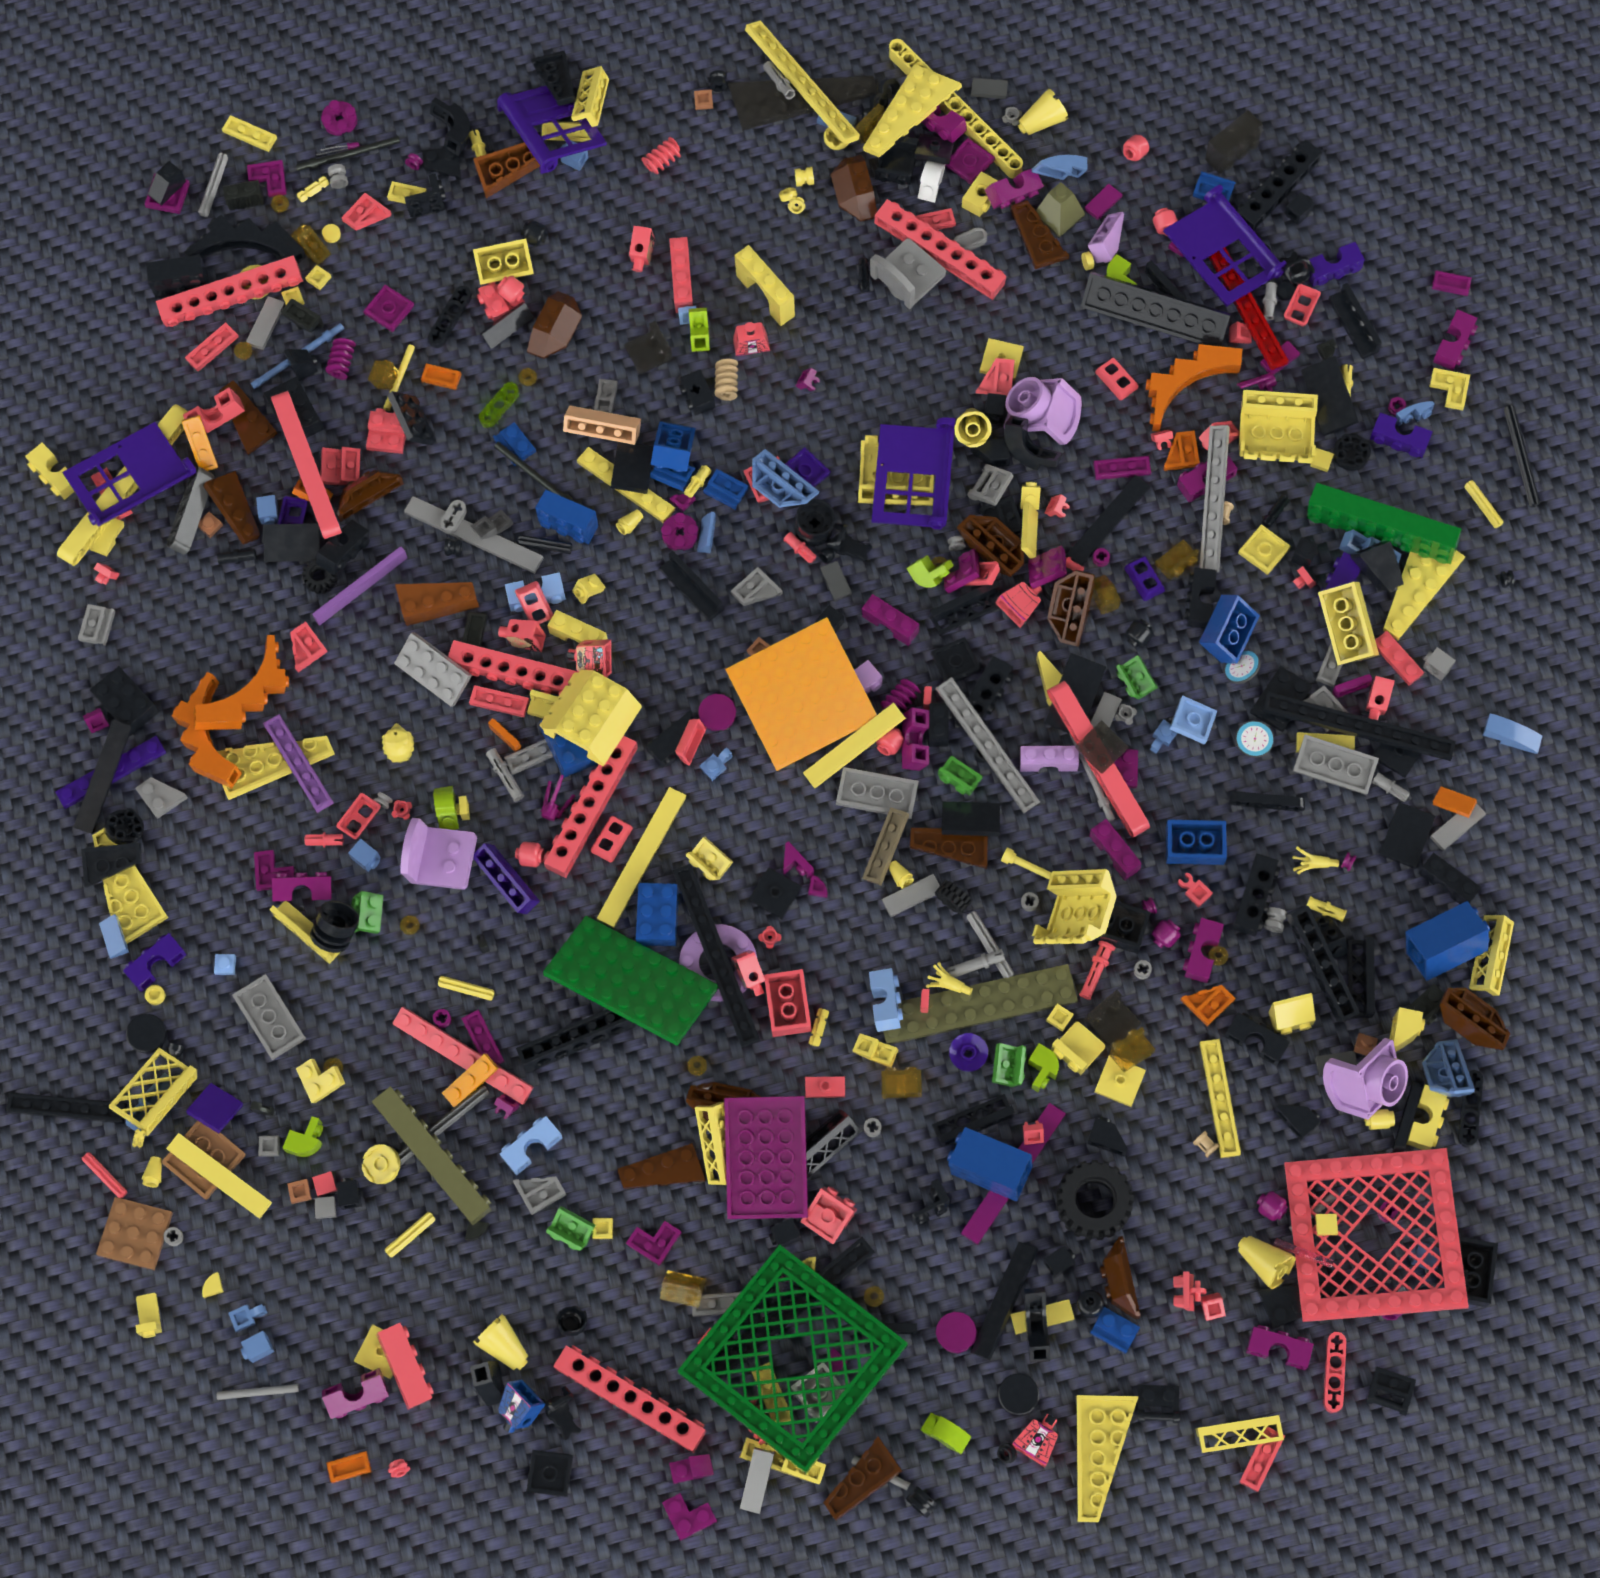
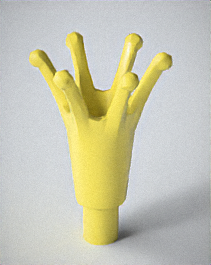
M1299 846L1296 849L1306 857H1292L1293 859L1302 860L1301 866L1293 868V871L1298 870L1297 874L1313 868L1339 866L1338 859L1313 855L1300 849Z
M941 962L933 965L937 970L936 974L941 978L929 975V980L937 982L927 984L926 988L941 987L971 995L973 988L966 986L964 982L951 976L942 967Z

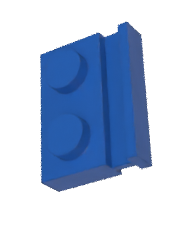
M1201 171L1193 197L1204 200L1207 192L1220 184L1223 187L1222 194L1229 201L1236 182Z
M515 422L500 431L498 435L493 436V440L496 443L499 441L522 461L536 452L534 446Z
M688 465L687 472H677L670 468L654 467V470L650 473V478L684 492L686 485H688L691 477L695 474V468Z
M716 469L707 483L708 485L704 488L703 493L736 510L737 505L748 491L749 485Z
M1104 1307L1090 1334L1126 1354L1140 1327Z

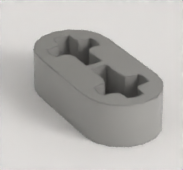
M453 501L441 518L440 526L444 533H454L464 519L467 508L463 501ZM459 507H461L462 511H459V510H458L457 513L455 514V509H454V508H459ZM451 521L453 526H448L446 528L445 523L449 524Z

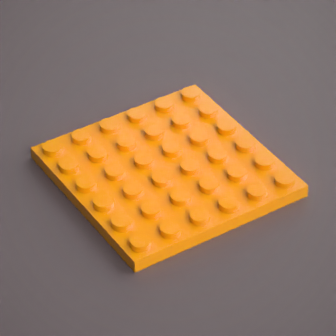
M827 617L725 669L776 771L848 736L877 716Z

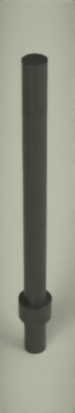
M397 136L321 158H310L309 161L295 165L297 171L308 168L315 169L319 168V165L399 144L400 139Z
M499 441L494 445V448L548 491L571 501L573 500L572 497L562 493Z

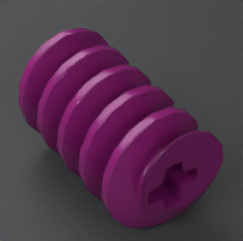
M336 338L332 342L333 346L331 347L327 361L328 365L325 370L330 376L345 380L348 377L345 373L349 372L347 367L351 365V362L348 360H352L351 354L354 353L353 347L356 344L350 339Z
M901 679L900 684H897L895 689L891 690L890 695H887L885 700L881 701L882 710L886 709L893 702L899 710L900 708L907 710L905 703L911 705L912 702L909 698L917 699L915 692L921 694V691L913 682Z

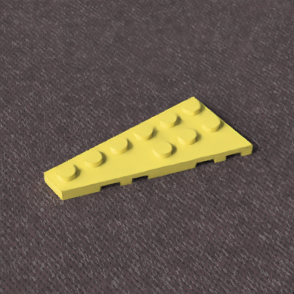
M915 64L864 144L863 150L877 157L882 156L895 145V141L901 136L908 134L914 125L917 126L937 109L936 107L940 103L947 101L953 92L960 90L962 83Z

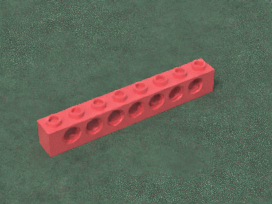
M887 199L875 214L874 223L902 242L907 238L911 239L947 271L993 300L1005 285L1006 275L1000 269L993 268L986 260L979 259L970 250H965L955 240H950L941 231L934 230L927 222L917 219L912 212L902 209L898 203ZM893 218H899L900 220L895 221ZM912 227V228H914L915 230L911 231V230H908L907 228ZM923 237H928L930 239L924 240ZM937 247H944L945 249L940 250ZM953 256H957V257H959L960 259H957V260H956V259H953L952 257H953ZM967 266H973L974 269H969ZM986 275L989 279H984L982 276Z
M293 255L158 300L156 304L166 327H173L183 321H192L201 315H210L213 311L219 309H228L231 305L237 303L243 304L252 298H261L270 292H279L282 288L288 286H297L300 282H303L298 263ZM280 274H285L284 277L278 278ZM268 279L266 283H261L263 280ZM251 285L249 289H244L245 286ZM229 291H234L231 295H227ZM216 296L215 300L209 301L212 297ZM199 302L197 306L193 307L194 303ZM182 308L180 312H175L176 309Z
M453 640L448 655L451 660L472 676L478 677L482 675L492 681L501 680L511 686L517 684L527 690L537 689L550 695L552 693L559 696L566 685L570 686L568 681L574 672H578ZM466 658H473L471 662H464ZM485 662L491 663L488 667H483L482 665ZM502 667H509L505 672L500 671ZM521 671L527 672L524 676L518 675ZM538 676H545L542 681L536 680ZM558 680L563 681L561 685L554 684Z
M623 736L604 767L598 764L596 770L593 769L591 771L587 786L584 785L580 791L581 797L578 802L575 801L572 805L571 815L563 821L561 833L555 836L551 851H547L543 858L546 869L567 878L638 749L636 741ZM614 753H621L619 758L612 757ZM605 769L612 770V772L608 775L603 774V771ZM597 785H602L603 789L600 791L594 790V787ZM588 801L594 802L592 807L585 806ZM578 818H585V821L583 823H576V820ZM569 834H575L576 838L573 840H568L567 836ZM559 851H567L565 856H558Z
M567 1345L565 1346L553 1366L557 1371L692 1453L695 1452L706 1434L703 1423L696 1419H693V1421L687 1419V1414L678 1408L675 1411L668 1407L669 1403L660 1397L658 1400L651 1397L652 1393L647 1389L641 1387L639 1390L634 1387L635 1382L625 1376L623 1379L616 1376L618 1372L609 1366L606 1369L601 1367L599 1360L592 1356H589V1358L583 1356V1351L572 1345L571 1348ZM577 1361L584 1362V1368L580 1371L574 1370V1364ZM593 1372H601L602 1376L599 1381L591 1380ZM611 1382L619 1384L617 1391L610 1392L608 1390ZM630 1392L636 1394V1399L633 1402L625 1400L626 1395ZM646 1403H652L654 1409L650 1413L643 1412V1406ZM664 1413L671 1415L669 1423L664 1424L660 1422V1417ZM687 1424L689 1426L688 1432L686 1434L678 1433L679 1425Z

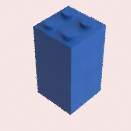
M1466 901L1405 931L1406 954L1425 980L1428 981L1487 952L1490 942V928L1485 920H1481L1477 909Z
M965 1127L963 1132L958 1133L955 1141L957 1145L954 1150L951 1149L947 1158L951 1175L1017 1202L1033 1168L1032 1155Z

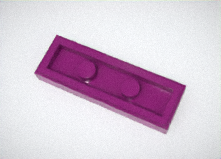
M1149 456L1093 461L1095 480L1151 475Z
M479 1009L462 1017L461 1019L478 1053L481 1055L487 1053L493 1062L498 1065L505 1062Z

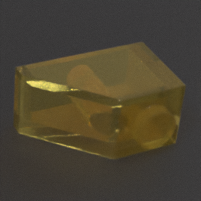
M302 224L290 234L304 249L305 255L316 265H319L331 255L309 225Z
M1106 575L1095 578L1093 597L1101 615L1119 609L1121 600L1114 584Z

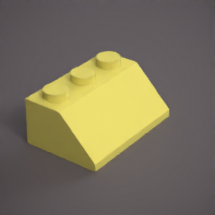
M526 239L473 249L480 285L502 281L505 276L518 278L534 274Z

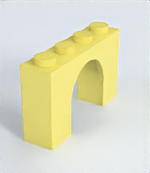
M748 245L735 254L736 276L746 288H749L754 283L759 285L768 300L770 315L776 322L782 326L795 317L794 295L757 253Z

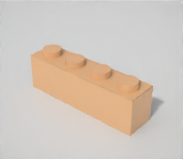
M569 406L564 415L563 431L635 445L640 435L641 419Z

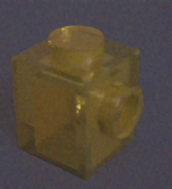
M375 360L368 380L377 389L392 390L399 371L389 360Z

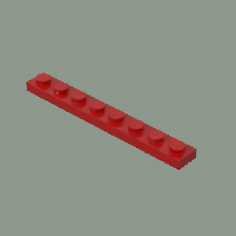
M1226 247L1223 248V250H1224V251L1227 253V255L1231 258V256H1230V254L1228 253ZM1219 251L1208 257L1216 272L1230 265ZM1234 269L1219 276L1228 291L1244 283ZM1251 292L1233 302L1269 368L1274 370L1287 365L1289 360Z

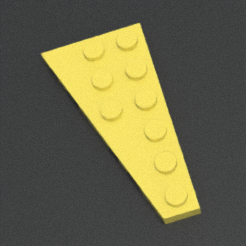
M1456 550L1452 563L1442 564L1435 559L1423 558L1416 553L1410 552L1402 573L1404 584L1397 587L1398 590H1396L1383 631H1388L1394 639L1399 641L1463 562L1465 556Z
M327 736L304 738L302 741H296L310 765L335 755ZM274 742L248 745L237 749L231 747L217 751L223 758L235 764L242 773L232 789L222 785L228 800L293 773Z
M104 828L92 835L95 847L118 845L108 839ZM136 866L103 880L110 915L116 914L119 918L126 944L169 918Z
M1076 1396L1077 1522L1098 1523L1139 1396Z

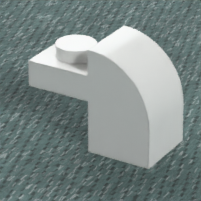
M926 162L920 180L918 199L936 202L946 164Z

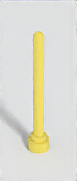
M1007 847L1001 862L1006 864L1015 863L1050 880L1052 872L1018 857L1014 850Z

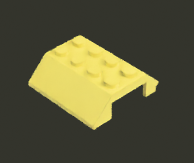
M1243 390L1240 413L1239 456L1252 460L1260 458V460L1276 461V459H1279L1281 462H1294L1295 460L1298 463L1311 464V461L1314 462L1316 456V445H1314L1315 417L1317 414L1318 395Z
M865 435V440H861L858 503L873 504L879 445L878 435ZM887 472L886 489L908 491L910 473ZM913 474V492L933 493L934 475ZM885 494V504L907 505L908 496ZM911 496V505L933 506V498Z
M580 670L579 673L574 672L568 681L570 686L566 685L558 696L560 700L554 702L548 711L550 715H546L539 726L544 730V734L554 739L556 734L587 750V758L604 767L642 706L625 687L594 670Z
M1107 869L1052 871L1047 890L1056 894L1057 898L1047 930L1040 925H1035L1032 934L1034 936V944H1084L1105 934L1116 900V893L1109 871Z

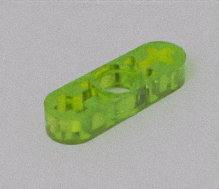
M508 382L504 384L480 412L479 420L483 427L490 428L494 426L519 397V389L515 383ZM514 389V393L508 394L507 390L511 391ZM498 401L504 403V406L500 409L494 407V404ZM485 416H486V417H489V416H490V417H491V420L487 419V420L485 421L484 417H485Z

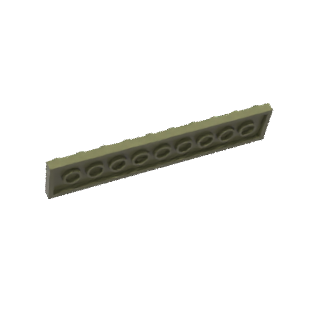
M1065 964L968 986L973 988L970 996L952 990L930 994L928 1013H921L920 1011L921 997L903 1000L898 1004V1008H902L903 1020H900L901 1028L883 1031L886 1044L891 1045L1055 1008L1057 1003L1061 1006L1075 1004L1078 1002L1069 965Z

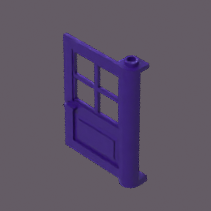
M546 86L516 94L503 93L497 100V109L499 112L504 111L539 163L541 174L553 171L558 164V158L607 145L606 140L596 126L591 127L586 118L578 120L581 124L580 126L563 130L556 120L572 116L575 102L558 106ZM552 121L558 132L540 136L534 128L536 125ZM584 129L591 138V140L572 144L566 134ZM562 136L568 144L566 147L550 151L543 140Z
M1219 184L1204 196V200L1208 204L1168 226L1163 232L1227 307L1271 279H1277L1282 276L1287 263L1285 260L1281 263L1224 197L1222 194L1223 187ZM1239 240L1249 251V254L1233 262L1223 248ZM1219 251L1230 265L1214 274L1203 260ZM1254 257L1264 271L1248 280L1238 268V265ZM1234 269L1244 283L1228 291L1219 281L1218 277Z
M942 417L937 419V428L880 424L872 523L931 527L936 530L942 529L947 525L955 418ZM887 472L910 473L908 491L887 490ZM913 474L936 475L934 493L913 492ZM885 494L908 496L906 513L884 512ZM911 496L934 498L932 515L910 514Z
M153 422L62 473L88 511L89 515L87 517L93 526L96 524L100 527L196 474V469L188 457L182 459V461L180 460L156 422ZM118 455L127 471L109 480L100 464ZM97 467L106 483L88 492L78 476ZM131 475L140 491L123 500L113 484ZM109 486L119 502L101 512L92 495Z

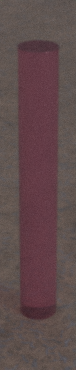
M1275 1239L1274 1246L1326 1267L1332 1268L1334 1260L1281 1239Z

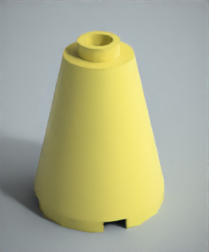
M1051 89L1046 90L1018 120L1020 123L1018 128L1023 135L1025 133L1031 135L1069 119L1061 101L1053 98L1055 93Z
M969 408L956 420L954 431L960 443L967 447H978L987 441L991 435L992 427L989 418L975 408Z
M1243 1237L1238 1244L1239 1253L1267 1287L1275 1289L1282 1284L1284 1280L1281 1278L1285 1273L1289 1275L1295 1265L1296 1258L1291 1253L1255 1237Z
M503 1314L496 1318L481 1333L478 1339L476 1338L473 1341L477 1347L512 1370L516 1368L521 1370L528 1363L526 1360L528 1354Z

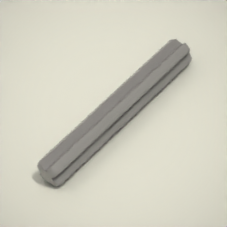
M219 153L198 211L200 216L208 217L228 161L227 154Z
M970 912L967 915V919L987 952L991 953L1000 950L977 912ZM1007 960L995 964L1003 978H1009L1014 975Z

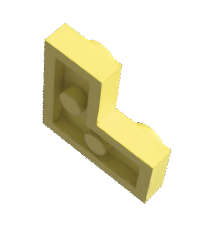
M1433 368L1429 387L1448 391L1445 407L1463 411L1470 375Z
M309 1059L296 1068L311 1103H317L345 1084L338 1066H333L321 1074L315 1059Z

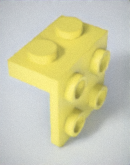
M1075 1022L1060 1039L1057 1038L1053 1042L1051 1050L1058 1059L1064 1060L1073 1072H1078L1082 1075L1105 1049V1044L1080 1022Z

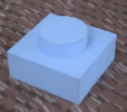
M696 306L678 308L680 325L690 324L689 309L696 308Z
M215 954L214 974L235 975L236 955Z

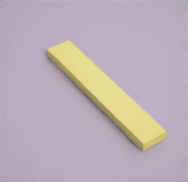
M893 702L804 771L803 774L811 785L817 788L906 718Z
M1220 1039L1200 1041L1217 1142L1220 1145V1158L1240 1156L1241 1151Z
M180 1133L177 1134L166 1148L259 1219L272 1204L270 1200Z

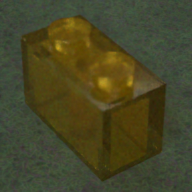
M906 1067L905 1070L886 1068L885 1071H881L882 1099L922 1097L921 1070H917L916 1067Z

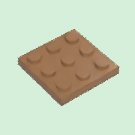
M199 1121L184 1135L186 1139L231 1172L246 1156L241 1149L223 1134H218ZM171 1152L161 1162L206 1201L218 1188Z
M115 1197L96 1255L155 1271L164 1243V1232L169 1228L173 1212Z

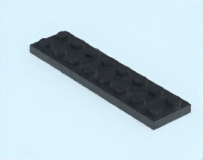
M1092 271L1090 272L1081 303V308L1202 345L1222 346L1231 316L1230 313Z

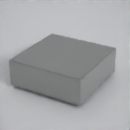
M259 1136L258 1156H279L280 1136Z
M335 1196L314 1198L316 1219L336 1217Z

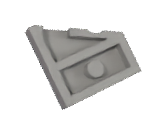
M757 567L731 590V594L743 606L780 596L783 594V591Z
M152 777L135 788L157 819L188 798L185 793Z
M556 1176L546 1177L545 1179L513 1180L531 1215L566 1196Z

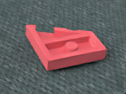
M364 193L342 216V221L357 231L390 217L392 213L371 196Z
M996 358L977 388L976 393L987 395L992 393L1007 396L1013 385L1015 360Z
M306 621L290 632L297 672H300L328 652Z

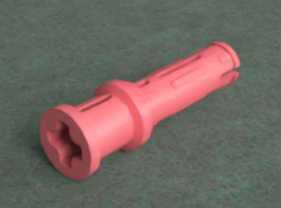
M1099 941L1098 951L1092 957L1093 965L1079 994L1084 999L1091 1000L1102 971L1109 964L1108 959L1111 952L1116 948L1108 942Z

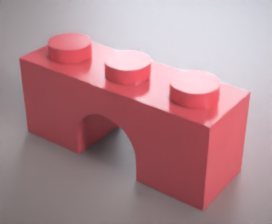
M227 388L214 396L216 401L215 407L205 410L197 406L183 414V417L187 419L200 415L205 431L209 433L243 413L245 409L240 397L232 389Z

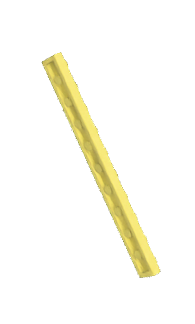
M761 20L747 24L745 31L840 141L845 145L859 140L860 134Z

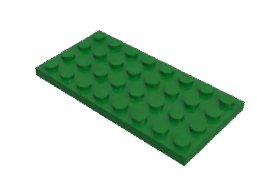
M588 916L584 917L543 971V975L676 1046H678L718 990V985L715 982Z

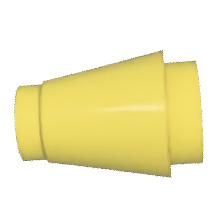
M636 509L618 519L616 523L618 531L623 535L630 534L641 521L643 515Z
M897 860L890 863L888 869L897 887L903 889L914 882L913 874L898 863Z
M150 1157V1161L142 1176L143 1185L152 1188L159 1186L162 1179L161 1158Z

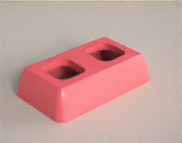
M1299 284L1284 313L1285 320L1302 327L1306 326L1321 292ZM1300 296L1310 298V305L1300 304L1298 302ZM1296 310L1304 314L1302 321L1291 317L1293 311Z
M1111 358L1095 371L1096 375L1119 400L1125 399L1139 388L1137 382L1115 358ZM1110 364H1114L1119 369L1112 375L1108 374L1105 370ZM1122 377H1126L1130 381V384L1124 388L1117 384V381Z
M979 562L980 577L964 586L992 585L1000 571L998 562Z
M537 581L515 590V594L528 620L536 621L532 616V612L543 609L546 615L545 618L537 621L539 625L551 620L553 612ZM530 593H535L538 601L528 605L524 597Z
M700 719L689 720L675 750L680 760L690 766L706 731V727Z
M360 793L336 827L356 840L379 812L381 805L364 793ZM363 805L373 809V812L367 818L359 814V810ZM352 820L361 824L360 829L356 833L347 828Z
M611 816L591 847V853L610 863L613 862L633 827L621 819ZM614 822L623 826L619 835L609 831L610 826ZM604 838L613 842L609 851L599 847L600 842Z

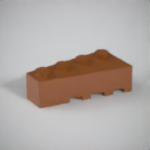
M525 142L473 158L486 199L540 167Z
M472 582L395 584L406 626L479 608Z

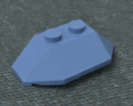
M766 449L752 459V487L779 508L807 504L819 494L816 488Z
M1458 1040L1438 1041L1422 1062L1429 1089L1448 1097L1471 1095L1474 1092V1086Z

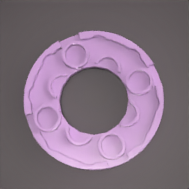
M715 924L723 945L731 948L736 955L750 950L755 952L757 957L754 945L742 931L732 926ZM694 932L683 945L679 964L709 979L702 973L699 966L700 956L704 950L697 932ZM735 970L734 975L741 992L744 993L748 988L742 985L739 975ZM753 972L749 974V979L753 978ZM719 989L710 1001H723Z

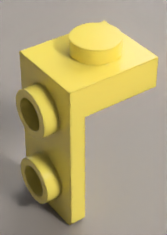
M150 1293L137 1296L139 1324L135 1325L136 1333L143 1338L156 1336L155 1334L162 1333L157 1294Z

